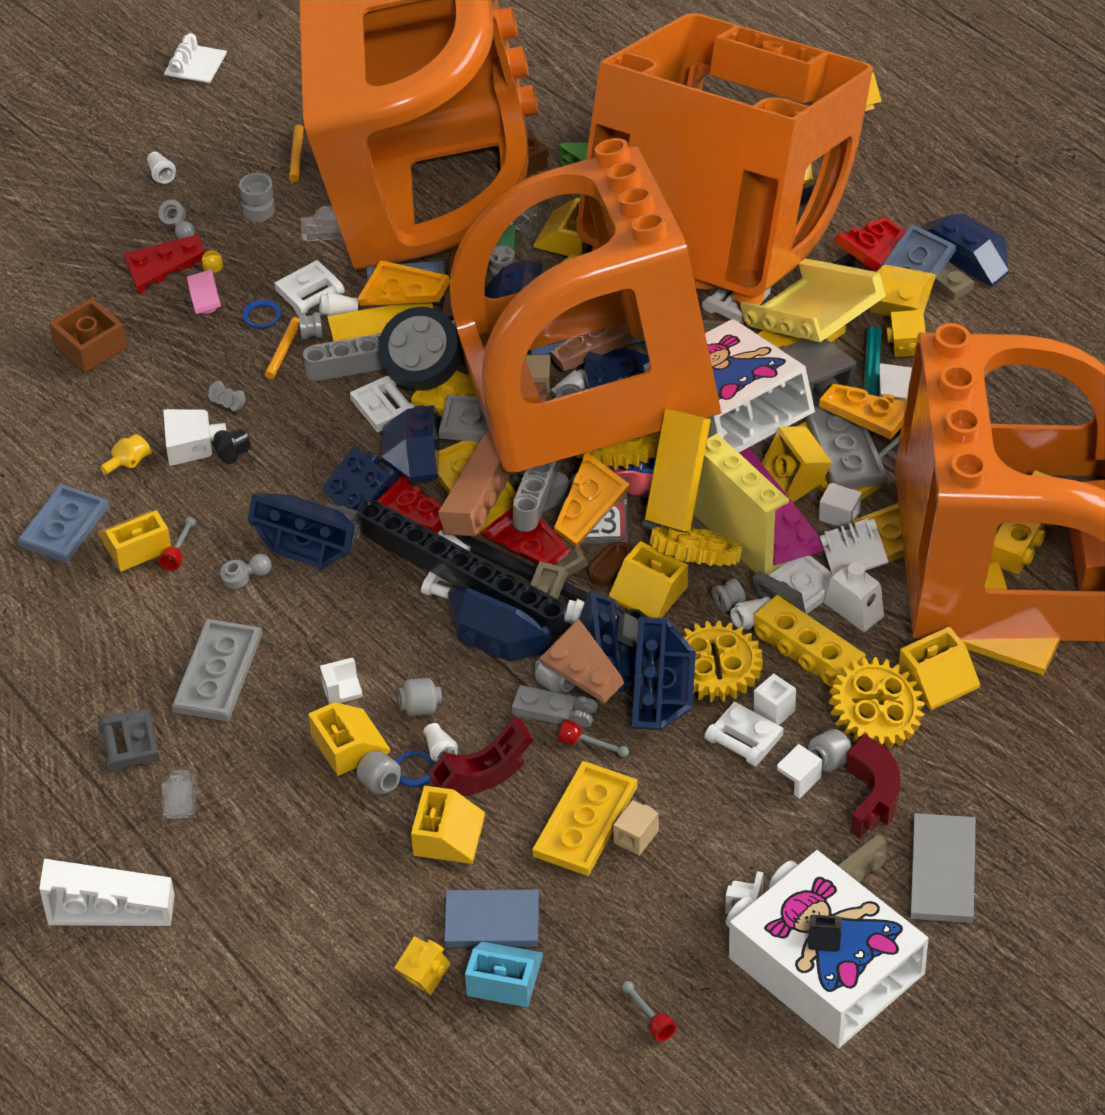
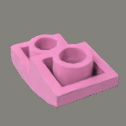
M212 269L187 277L196 314L212 313L218 307H221Z

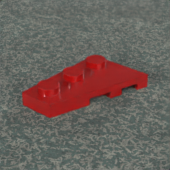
M513 507L480 532L485 539L536 564H539L541 561L555 565L571 553L567 545L542 517L534 530L528 532L517 530L513 525Z

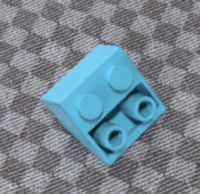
M482 941L473 948L465 973L467 996L528 1007L543 953Z

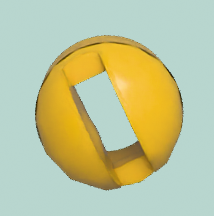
M209 250L203 254L202 267L204 271L212 269L213 273H216L223 268V260L219 252Z

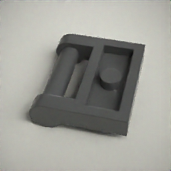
M149 708L106 716L98 721V728L100 733L103 734L107 753L105 760L107 771L117 773L123 770L124 767L160 760ZM123 728L127 747V752L124 753L118 752L115 730Z

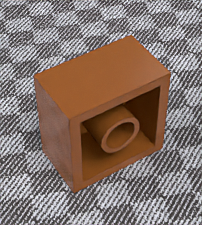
M93 298L88 299L49 322L53 345L84 373L127 348L124 324Z

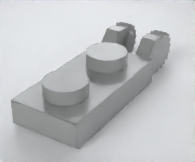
M520 685L511 708L513 715L560 725L567 719L587 728L592 724L593 718L591 714L596 712L598 705L596 700L584 696L576 698L575 696Z

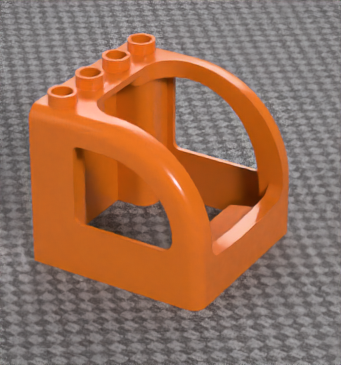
M300 0L303 120L354 270L358 271L369 267H376L380 260L398 263L423 258L450 250L452 247L459 245L468 227L477 215L493 199L514 184L524 180L527 175L529 148L526 117L537 115L539 111L533 84L521 86L519 78L529 76L523 46L510 48L508 39L518 37L512 6L499 9L497 0ZM492 146L499 147L501 170L482 193L448 214L415 224L412 165L414 163Z
M685 14L600 61L586 159L596 157L595 147L607 139H624L627 141L628 148L637 145L683 234L688 249L695 287L697 289H712L715 286H719L733 291L732 297L739 302L759 304L763 302L767 289L799 266L798 263L811 254L826 232L838 208L853 167L860 140L873 67L863 61L706 15ZM706 74L794 101L801 103L811 102L813 104L806 106L782 98H765L752 106L702 91ZM825 154L811 197L797 223L806 169L810 163ZM581 194L576 230L580 239L592 245V251L600 247L588 195Z
M612 138L602 141L595 147L596 157L533 175L503 191L477 215L464 234L455 254L450 278V302L469 378L500 463L505 471H524L659 432L662 429L665 408L704 418L722 413L685 239L638 146L628 148L627 141L624 139ZM564 194L588 195L600 248L550 268L536 277L518 293L497 299L485 296V277L491 254L504 231L520 214L535 204ZM620 323H626L633 337L645 339L650 368L645 373L544 402L540 400L539 393L525 360L528 350L602 330L606 327L616 326Z
M954 323L939 326L935 333L919 332L894 468L913 638H925L950 626L960 639L1059 638V641L1105 642V480L1079 482L1057 477L1031 476L1036 470L1047 475L1101 476L1105 478V365L1077 347L1050 338L1011 334H970L965 327ZM1005 365H1030L1053 371L1064 376L1082 390L1094 409V416L1089 422L1077 426L990 424L984 378L992 370ZM1002 523H1042L1068 527L1078 591L987 589L985 583L997 527Z

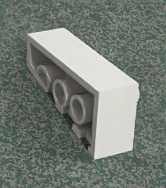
M44 859L39 890L48 925L171 926L175 895L170 877Z

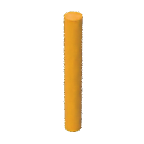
M302 125L294 126L289 180L291 182L299 180L304 132Z
M297 317L291 319L265 372V376L268 379L275 378L300 327L299 318Z

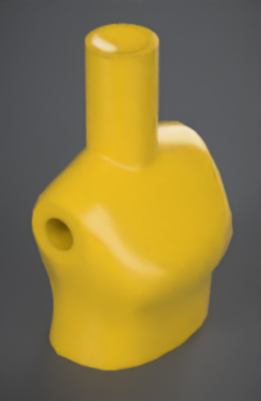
M134 434L129 438H121L112 448L111 455L113 458L102 464L100 469L107 475L120 466L134 468L144 457L152 453L150 446L138 434Z

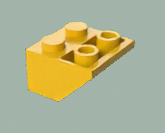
M575 198L553 210L534 242V248L565 256H570L571 254L580 256L587 252L590 244L583 242L576 230L580 198Z
M157 510L145 512L98 531V536L120 572L160 556L162 550L171 546L168 527Z
M640 541L624 559L609 598L615 599L617 604L629 610L638 609L642 611L646 617L662 618L688 588V564L665 555L663 552H658L657 549Z
M950 626L900 649L899 673L902 675L905 672H909L906 680L908 682L917 681L913 690L922 691L923 694L920 696V699L930 711L980 688V682L966 645Z
M334 702L308 714L311 737L337 776L357 768L361 759L372 751H381L385 754L390 753L389 746L364 709Z
M424 786L411 832L413 856L473 864L485 812L455 790Z

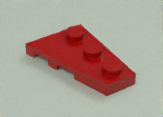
M883 217L867 223L861 229L856 227L847 234L844 232L839 233L833 242L860 260L865 267L871 268L876 272L906 231L888 218Z
M197 234L123 254L136 291L140 294L146 290L145 286L153 282L159 284L166 280L165 276L173 271L181 272L202 261L205 249Z
M403 476L377 500L437 534L443 529L439 516V510L442 505L432 497L427 498L423 495L421 489L416 485L412 487Z

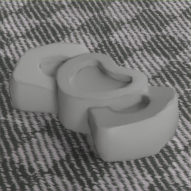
M216 381L209 387L208 397L211 402L222 404L233 412L239 411L245 404V394L241 390L234 392L230 388L226 389L221 381Z

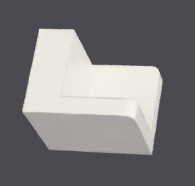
M830 483L820 500L819 520L838 527L843 525L845 529H850L849 523L857 519L861 511L862 492Z
M354 658L320 666L322 685L329 704L334 702L342 703L363 696L357 678Z
M773 673L754 690L755 713L777 725H780L794 713L796 688Z
M798 744L777 764V770L795 782L794 795L800 799L821 778L822 759Z
M757 871L754 884L733 881L732 886L728 885L726 914H729L733 906L742 898L749 896L756 901L762 895L764 872Z

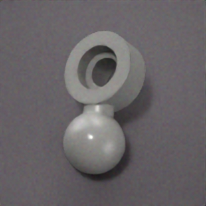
M167 200L160 206L158 212L160 220L169 227H175V235L178 239L195 235L194 226L190 222L184 221L186 210L183 205L176 200ZM177 212L176 217L171 218L172 213Z
M265 554L254 555L248 564L241 560H231L225 563L220 570L222 582L229 589H239L248 583L251 574L256 576L268 574L272 566L271 560Z

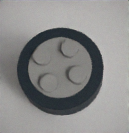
M413 307L395 315L384 327L378 344L380 360L390 377L400 386L417 391L433 389L449 380L458 369L463 354L458 333L452 321L441 311L430 307Z

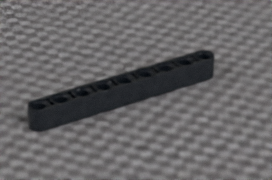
M367 500L359 505L360 531L364 536L459 588H470L518 608L533 618L540 627L544 626L549 629L550 637L559 636L564 632L565 606L557 598L379 501Z

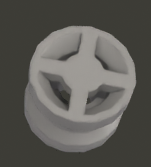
M496 246L489 260L491 275L495 277L503 267L514 263L515 253L513 249L508 246Z
M316 312L312 316L299 314L301 339L307 340L313 336L317 339L323 338L320 312Z
M735 578L727 580L723 586L716 585L711 589L714 603L722 613L730 611L732 606L737 603L746 601L745 592Z

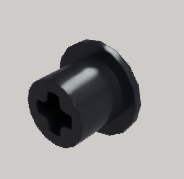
M242 429L229 433L225 430H219L215 433L213 439L217 455L226 464L235 463L238 455L248 452L251 446L247 433Z

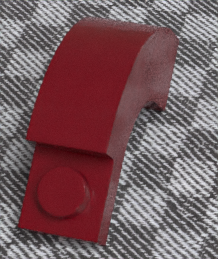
M512 718L496 739L484 749L468 755L444 752L428 771V775L435 787L452 789L462 796L475 795L501 784L515 774L525 764L521 755L534 740L523 721L518 718Z
M864 735L847 753L846 766L848 773L862 780L872 791L851 817L850 833L860 839L868 830L872 831L879 821L889 825L896 814L900 792V772L895 759L883 745L867 735Z

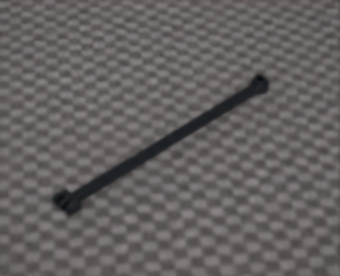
M384 487L375 500L377 501L388 488ZM454 535L464 544L470 546V552L532 581L537 569L536 567L471 536ZM564 582L560 595L570 600L577 601L579 599L584 602L588 592L567 582ZM619 607L617 608L622 615L626 613L638 620L639 617H646L638 609L628 612Z

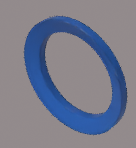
M270 300L253 301L243 310L245 323L254 328L273 326L281 317L280 307ZM266 306L275 310L276 317L270 323L260 325L252 323L248 319V314L256 307Z
M409 751L403 753L395 760L399 765L406 757L417 755L426 758L431 768L435 764L430 755L422 751ZM428 774L420 779H408L401 775L399 783L409 787H419L427 784L431 779Z

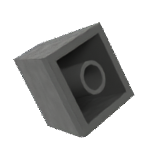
M801 338L794 344L779 347L780 350L806 367L814 407H819L820 398L833 383L851 387L857 363L827 339L816 342Z

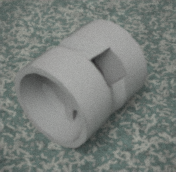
M252 173L243 177L239 182L244 217L254 222L268 220L275 213L272 180L269 176L262 173Z

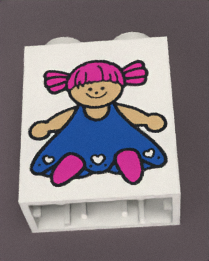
M731 319L705 333L722 412L721 414L707 417V419H711L707 439L718 433L739 453L775 434L779 427H788L815 412L807 371L803 364L735 319ZM650 362L643 365L645 372L650 368Z
M818 850L799 865L794 861H788L783 864L773 875L768 891L756 901L749 896L742 898L733 906L726 918V926L730 928L729 959L838 1049L925 974L929 938ZM810 915L839 916L842 918L839 951L810 950L808 948Z

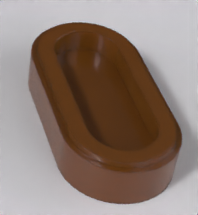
M621 541L609 544L590 563L588 567L590 582L597 586L612 584L617 578L624 559L633 550L628 543Z

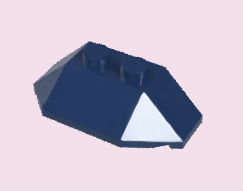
M948 215L927 222L921 227L956 245V251L949 262L991 288L1008 275L1005 237L968 215Z
M525 260L503 267L487 285L485 296L497 299L520 292L526 285L542 274L543 265L541 262Z
M419 405L406 409L383 426L382 461L395 471L405 475V478L410 482L438 478L440 413L434 405Z
M252 494L247 520L252 527H255L259 536L273 553L321 569L350 553L355 526L342 511L293 495Z
M453 588L448 591L449 612L458 639L465 645L475 647L487 652L492 657L501 658L508 662L544 654L551 647L550 630L544 626L540 627L533 618L518 608L470 588Z
M590 591L587 594L579 620L622 676L624 684L617 691L623 692L635 684L637 650L617 640L619 617L622 614L617 609L619 606L615 599Z
M639 617L632 729L663 730L693 709L696 652L667 618Z

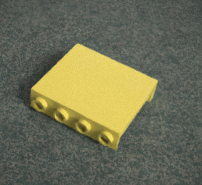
M805 258L798 263L802 275L800 280L763 305L741 302L740 305L743 319L748 327L821 342L886 295L879 272Z
M717 433L707 439L694 515L708 529L716 532L717 535H724L726 539H732L733 542L740 543L739 546H742L740 559L755 573L760 570L769 575L784 564L773 565L775 510L789 503V499Z

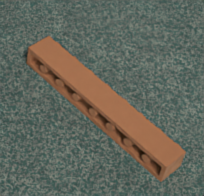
M534 382L541 402L551 400L552 397L548 393L546 382ZM488 429L439 510L445 535L476 536L481 526L484 525L490 510L495 506L501 491L504 490L510 475L514 473L505 471L502 468Z

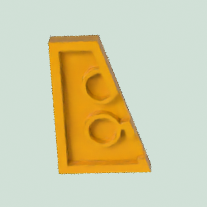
M380 260L357 301L360 306L440 302L450 284V279L445 274Z
M834 383L819 401L820 408L890 440L902 427L906 405L904 401L894 400V395L884 394L883 397L869 395L864 389Z
M586 452L573 481L570 493L560 512L554 532L577 548L629 490L630 484Z

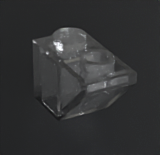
M190 769L172 770V774L167 775L161 782L163 819L194 817L197 811L198 774H190Z

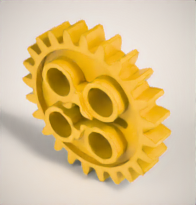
M660 431L587 453L606 467L613 466L614 470H617L619 466L628 469L629 464L639 467V461L648 463V458L656 457ZM585 453L576 455V457L583 458Z
M661 525V527L656 526L652 528L649 543L658 552H665V555L674 556L675 559L684 562H696L697 564L706 563L709 566H712V564L718 566L723 564L731 566V564L736 565L737 562H740L742 546H739L740 543L733 542L732 539H726L724 535H717L714 531L696 529L694 527H691L690 531H681L665 525Z
M706 621L705 628H701L696 623L694 624L693 632L687 628L684 629L685 640L696 652L693 693H698V700H701L705 695H709L710 702L714 701L715 696H719L725 702L726 695L730 694L732 698L736 699L737 691L746 694L747 686H755V679H760L763 659L762 650L758 649L759 642L752 641L751 633L743 635V627L732 630V623H729L726 628L722 627L721 621H718L716 626L713 627L709 621ZM710 643H713L715 646L716 663L719 667V675L721 679H717L715 660L714 656L712 655V647Z
M864 657L859 665L852 661L848 668L844 667L840 675H837L833 681L834 685L829 691L833 696L829 700V704L835 707L831 711V715L840 716L836 725L841 726L845 724L847 727L844 731L845 735L851 732L855 734L853 742L856 743L864 735H867L881 745L885 743L886 747L891 749L895 743L900 746L905 741V738L909 740L914 731L916 732L919 728V722L924 716L921 709L925 703L918 699L923 693L922 691L913 690L917 681L908 682L906 679L909 676V672L901 675L899 673V664L892 669L889 667L888 659L885 660L883 665H879L877 657H874L870 664ZM857 686H861L865 691L860 690ZM886 688L892 690L894 694L888 692ZM859 712L865 714L867 718L862 717ZM888 715L893 716L896 719V721L889 718Z

